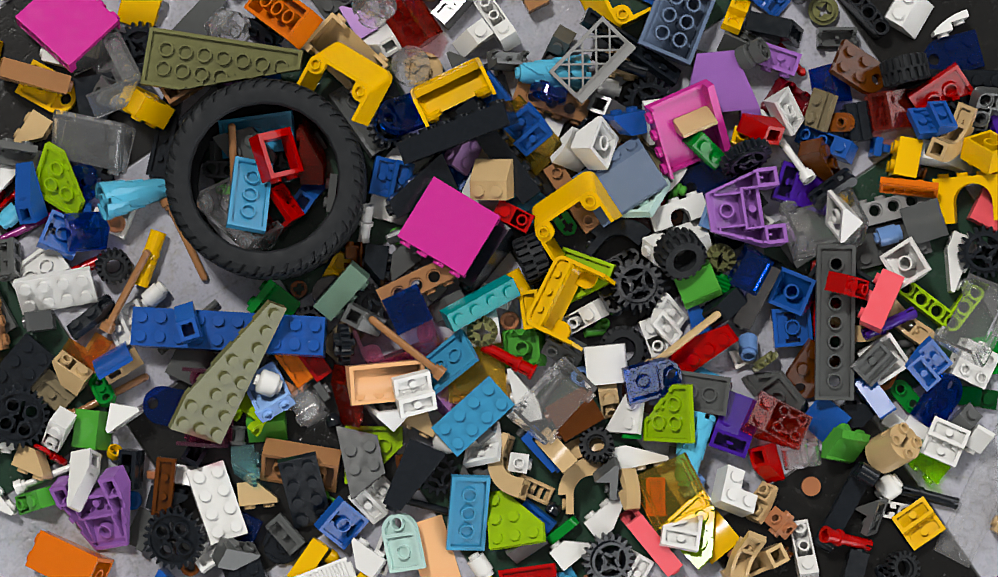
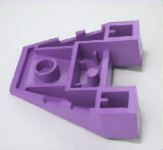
M735 50L696 53L689 86L704 79L713 83L721 112L739 111V121L742 113L761 115L759 104L745 72L736 60Z
M777 166L757 168L705 193L710 232L762 248L782 246L788 243L786 223L764 224L759 191L771 190L780 185Z
M123 465L106 468L97 480L100 487L92 488L81 512H76L67 507L66 498L68 495L69 475L57 478L49 488L57 507L60 510L64 509L70 516L68 518L70 522L77 524L81 529L80 533L96 551L129 545L131 481Z

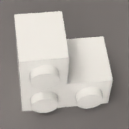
M728 464L717 469L709 505L737 516L745 517L754 514L758 495L741 489L745 471Z

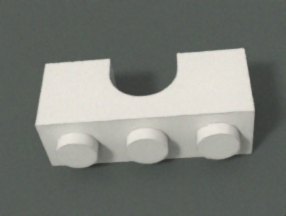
M693 191L687 193L686 198L679 200V197L667 200L668 204L662 206L660 204L653 217L648 218L653 234L673 227L671 214L675 210L684 211L688 215L689 221L701 218L706 205L703 193Z

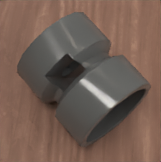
M757 37L749 41V45L743 44L735 49V57L743 70H749L757 66V63L760 64L769 60L771 52L766 41L762 37Z

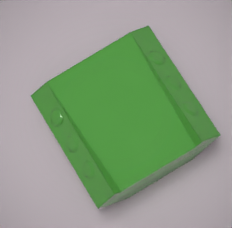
M708 259L705 260V265L701 266L702 269L697 271L695 276L691 275L686 280L682 278L681 281L674 280L686 310L723 295Z
M537 329L502 331L503 350L516 357L522 356L525 361L533 365L546 366L547 356L540 353L545 343V333ZM504 364L505 369L511 368L510 366Z
M841 423L834 427L823 441L821 458L848 464L853 463L869 443L871 435L866 434L865 431L860 429L852 431L848 424Z

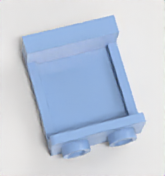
M273 361L258 369L256 373L260 374L262 370L266 369L279 374L280 380H283L279 394L270 398L256 393V385L252 384L254 377L247 390V394L255 409V414L262 423L273 419L276 415L296 404L280 370Z

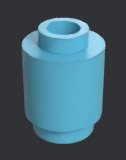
M12 202L0 212V225L5 230L9 227L12 228L19 222L15 204Z

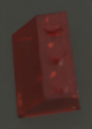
M386 0L377 8L385 23L388 24L407 57L443 33V30L423 0Z

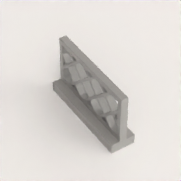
M602 16L554 65L549 73L582 105L636 47ZM602 22L608 27V35H597V27ZM595 30V36H589ZM586 38H595V49H583V41ZM597 38H608L609 49H597ZM611 38H620L624 44L619 49H611ZM611 51H617V52L611 57ZM573 52H581V63H570V55ZM584 52H595V63H584ZM597 52H609V60L606 63H597ZM595 65V74L592 77H584V66ZM597 65H603L599 70L597 69ZM559 66H568V77H559L554 71ZM570 66H582V77H570ZM582 79V88L576 93L570 88V80ZM584 79H589L588 82L584 85Z

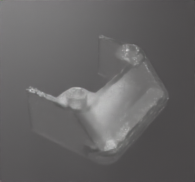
M118 32L108 33L76 62L77 69L73 71L74 75L93 68L96 74L111 71L116 80V83L86 95L95 119L126 107L141 79L140 71L125 41Z

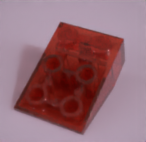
M916 88L866 94L864 101H867L872 135L913 128L906 113L908 108L915 107L907 94Z
M303 117L302 123L298 124L296 140L300 141L297 150L304 171L297 175L300 178V184L323 185L326 176V153L306 117Z
M334 364L331 386L342 424L359 428L363 421V405L351 406L345 366Z
M761 390L753 399L740 430L756 439L799 450L813 417Z

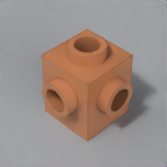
M776 506L769 512L764 521L770 527L768 531L776 538L781 536L784 540L798 526L793 521L795 517L787 510L782 512Z

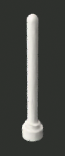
M760 109L761 116H768L763 109ZM782 136L779 145L799 171V179L803 185L811 183L816 178L815 173L812 169L803 165Z
M69 464L52 470L53 478L68 473L70 469ZM34 478L26 481L25 479H18L13 481V487L19 496L25 494L29 487L40 484L42 481Z

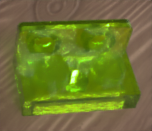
M921 453L908 463L915 472L919 470L923 474L922 478L930 485L932 483L938 485L940 483L939 480L951 468L949 465Z

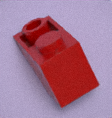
M742 113L736 130L750 138L754 137V139L760 137L761 140L765 138L769 144L779 145L785 127L775 117Z
M499 200L494 210V213L501 217L500 221L524 233H527L535 217L504 200Z
M829 271L824 290L865 300L869 290V281L848 274Z
M776 442L748 449L752 468L767 483L785 479Z

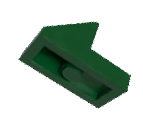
M959 385L958 405H966L970 402L974 407L996 410L998 391Z

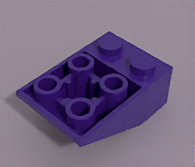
M784 160L778 172L780 185L773 189L770 199L825 216L826 204L823 209L818 210L807 197L808 193L823 183L824 180L816 176L811 183L803 185L799 179V171L794 164Z
M730 391L726 416L717 415L709 443H707L708 446L745 458L763 402Z

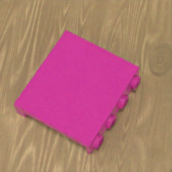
M33 0L15 16L17 25L70 73L77 69L76 62L112 29L116 27L119 30L121 28L119 16L114 11L110 12L106 9V5L102 0Z
M707 79L644 106L646 111L644 117L651 128L649 134L656 145L654 151L661 162L659 164L660 171L671 180L674 179V172L701 160L682 141L683 137L676 133L673 124L675 118L707 106L717 119L718 124L702 132L723 152L728 151L731 147L715 86Z
M433 177L397 236L401 239L399 243L405 247L410 248L412 246L416 248V253L424 258L429 256L434 259L432 263L438 267L443 268L445 266L450 269L449 273L453 276L465 278L467 271L495 225H498L501 217L436 177Z

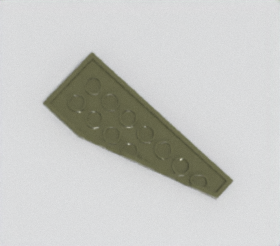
M150 27L140 84L181 91L300 71L303 50Z
M270 300L263 304L253 315L252 321L245 328H242L238 332L239 335L233 341H230L210 363L211 366L196 378L197 381L193 386L185 390L168 425L170 429L214 443H222L287 309L284 305Z

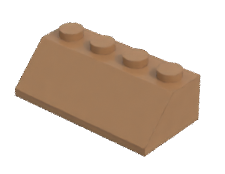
M266 437L261 458L260 480L283 484L277 459L316 451L325 491L336 493L342 457L341 450Z

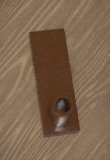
M158 456L156 459L151 515L159 514L161 509L167 511L168 507H173L177 458Z

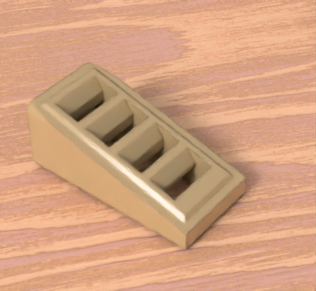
M517 473L516 477L532 482L526 497L547 506L555 488L525 474ZM537 485H539L540 487L536 493V496H534L533 493ZM544 488H546L547 490L543 499H540V496Z

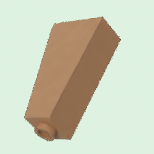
M6 57L0 60L1 80L61 95H67V92L72 90L73 81H71L70 75Z

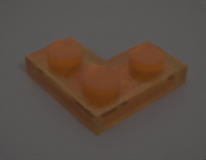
M95 332L86 347L69 338L62 350L92 371H95L92 361L105 354L113 342L100 333Z

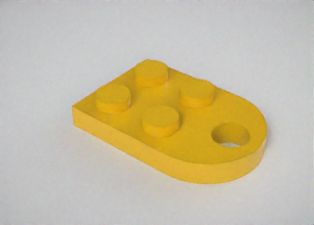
M34 59L31 62V65L54 71ZM74 83L71 92H67L71 96V101L68 104L62 103L61 98L63 95L21 84L18 85L15 91L18 95L55 114L68 112L77 101Z

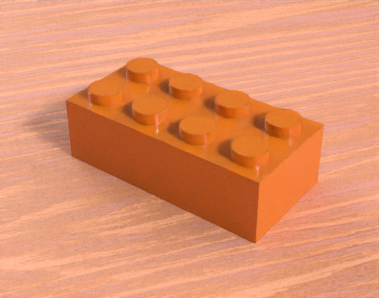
M249 0L244 6L255 18L298 50L303 47L323 21L311 8L299 0Z

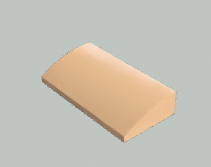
M416 359L345 366L351 406L395 402L391 378L424 370L425 366Z
M442 514L416 522L427 566L426 568L418 569L420 577H461L453 550H446L445 548L447 529Z

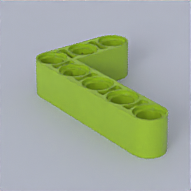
M914 282L909 284V291L907 293L902 292L900 289L898 295L944 331L953 332L961 327L983 298L984 288L979 284L968 285L950 309ZM972 287L978 290L976 298L970 295ZM918 294L922 295L925 299L922 305L916 302ZM960 303L966 305L967 310L965 313L959 311L958 306ZM933 306L938 307L940 310V314L937 317L931 313ZM948 318H952L955 321L953 328L947 326Z

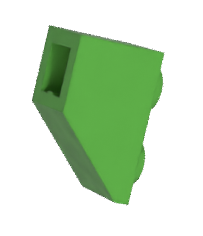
M51 486L16 496V507L19 514L23 515L56 505L49 491Z

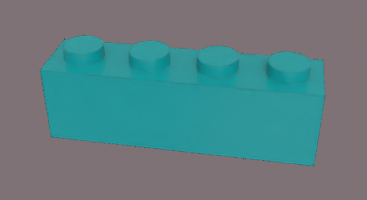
M505 274L439 310L446 327L455 332L519 297L520 292L514 279Z

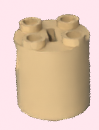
M902 422L871 438L865 446V455L873 468L881 471L883 474L890 473L914 460L919 455L922 440L906 423Z

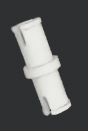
M364 204L361 219L358 222L360 226L358 242H370V231L374 223L372 221L373 204Z

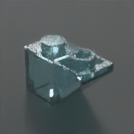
M254 444L231 447V463L234 474L251 486L257 487V479H260V468L257 467V463H260V454L256 452Z

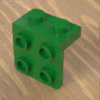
M265 280L259 287L260 292L256 297L253 295L247 302L248 308L246 310L250 313H256L267 300H270L287 308L284 315H294L301 306V302L273 280L268 282Z

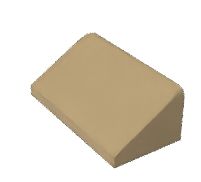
M704 106L675 118L673 124L676 133L686 138L717 125L718 121L710 109Z

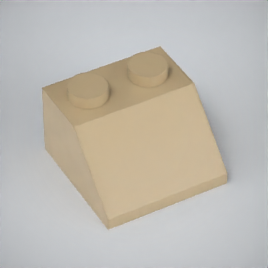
M475 159L470 177V198L472 200H509L513 198V159Z

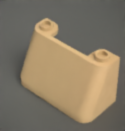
M332 12L302 47L314 56L332 43L340 42L385 69L389 66L387 63L389 59L381 52L377 54L345 24L347 20L340 13L335 15ZM328 65L326 69L352 94V88L356 81Z

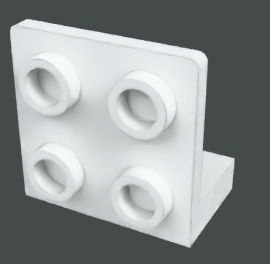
M960 337L950 357L953 364L944 372L985 389L998 363V354L970 339Z

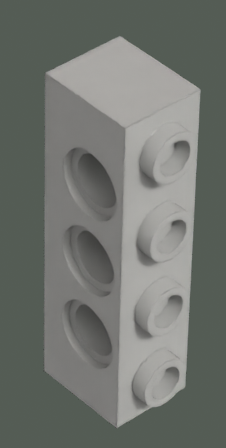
M897 194L886 198L885 195L874 197L875 201L867 203V199L855 202L856 206H853L852 209L862 220L863 223L858 228L862 229L901 219L900 209L908 207L906 203L907 197H912L915 200V204L931 200V198ZM889 202L896 204L895 212L888 209ZM871 206L878 209L877 216H872L869 213Z

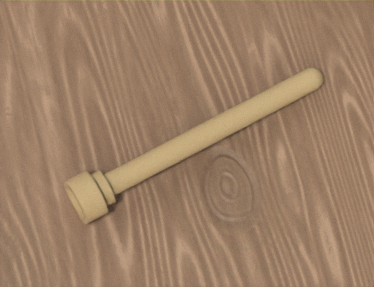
M719 311L713 312L656 358L652 357L642 363L644 368L650 375H653L658 371L657 368L660 367V363L720 318L721 313Z

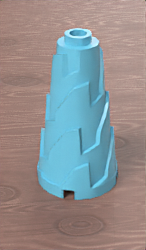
M581 54L570 56V63H581ZM584 54V63H591L588 54ZM562 57L536 60L534 62L522 63L515 67V79H518L519 82L566 90L549 73ZM559 66L554 72L559 77H568V66ZM570 66V77H582V66ZM584 66V77H591V72H589L588 68L591 66ZM582 79L570 80V88L578 92L582 88ZM584 79V85L588 82L589 79Z
M165 179L97 182L95 186L96 199L99 198L100 201L97 206L104 220H111L112 218L129 214L130 211L144 208L148 204L167 197Z
M694 411L695 443H677L675 477L676 481H679L678 485L690 487V484H693L697 479L701 460L703 461L706 446L709 443L711 432L716 422V417L710 415L708 418L705 417L706 413Z

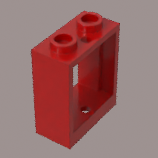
M290 127L260 133L249 138L262 183L270 182L272 185L281 182L282 178H286L287 181L298 178L297 174L304 171ZM281 139L290 169L274 173L265 143Z
M284 182L270 190V198L285 221L280 226H277L268 213L266 232L264 234L268 241L283 234L305 215Z

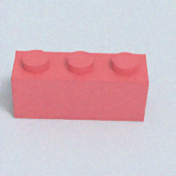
M884 268L881 274L877 272L873 283L876 285L873 291H868L865 298L868 303L865 308L861 307L857 318H860L859 325L881 333L905 277Z

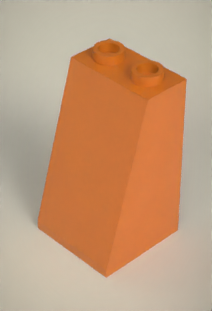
M40 530V533L35 537L32 551L27 555L25 566L47 577H107L114 559L50 531Z

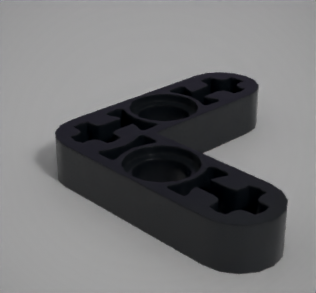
M629 248L606 260V262L612 264L619 263L620 266L626 268L621 259L632 265L633 261L629 258V255L632 254L636 263L639 264L641 256L637 249ZM609 284V285H607V286H605V287H610V288H611L613 285H612V284ZM603 288L597 290L610 315L619 316L623 313L624 304H617L619 298H613L615 292L611 291L609 295H602ZM609 300H614L615 304L618 307L617 310L613 309L612 304Z

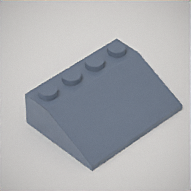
M654 0L638 44L684 67L691 65L716 0Z
M637 135L615 149L608 170H588L585 168L572 177L574 179L585 171L594 172L622 215L668 186L657 165ZM601 206L592 210L603 228L611 223Z

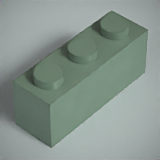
M352 260L319 297L313 307L330 321L334 317L338 319L345 311L343 307L357 298L355 295L359 289L363 291L370 283L368 281L370 274Z

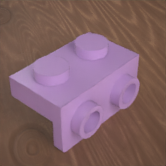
M474 139L448 149L444 154L447 165H450L462 175L468 176L482 148Z

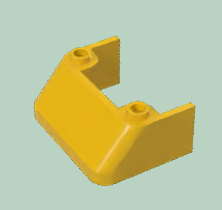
M579 0L584 11L590 7L621 29L647 17L651 9L649 7L633 15L630 8L626 5H618L612 8L609 0Z
M334 42L310 58L297 84L314 91L327 66L333 67L356 81L352 88V96L360 104L351 120L368 126L392 83V74L347 45Z
M476 57L415 86L410 90V93L425 126L428 127L429 124L435 123L440 119L441 112L474 96H481L483 99L491 94H496V91L480 58Z
M585 171L532 208V215L535 216L533 219L535 234L552 261L556 257L565 254L554 238L555 229L550 221L579 201L589 211L601 206L610 222L622 217L621 212L596 174L592 171Z
M563 255L558 256L553 260L526 315V321L535 329L582 351L583 347L569 340L571 327L562 319L578 287L590 289L595 286L598 278L614 286L616 281L606 274Z

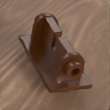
M347 242L344 245V259H351V261L353 260L364 269L362 266V258L364 257L362 242ZM344 263V269L349 265V263Z

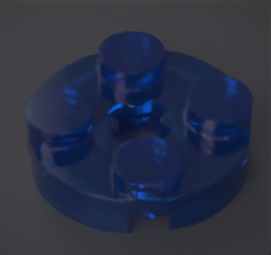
M539 80V83L531 84L529 94L533 92L532 96L534 98L551 104L555 100L558 101L557 105H564L568 97L567 89L550 86L551 83L545 80Z
M87 163L72 166L85 202L93 200L96 197V183L102 182L101 177L98 178L95 173L97 170ZM82 179H84V183H86L85 186L81 183Z

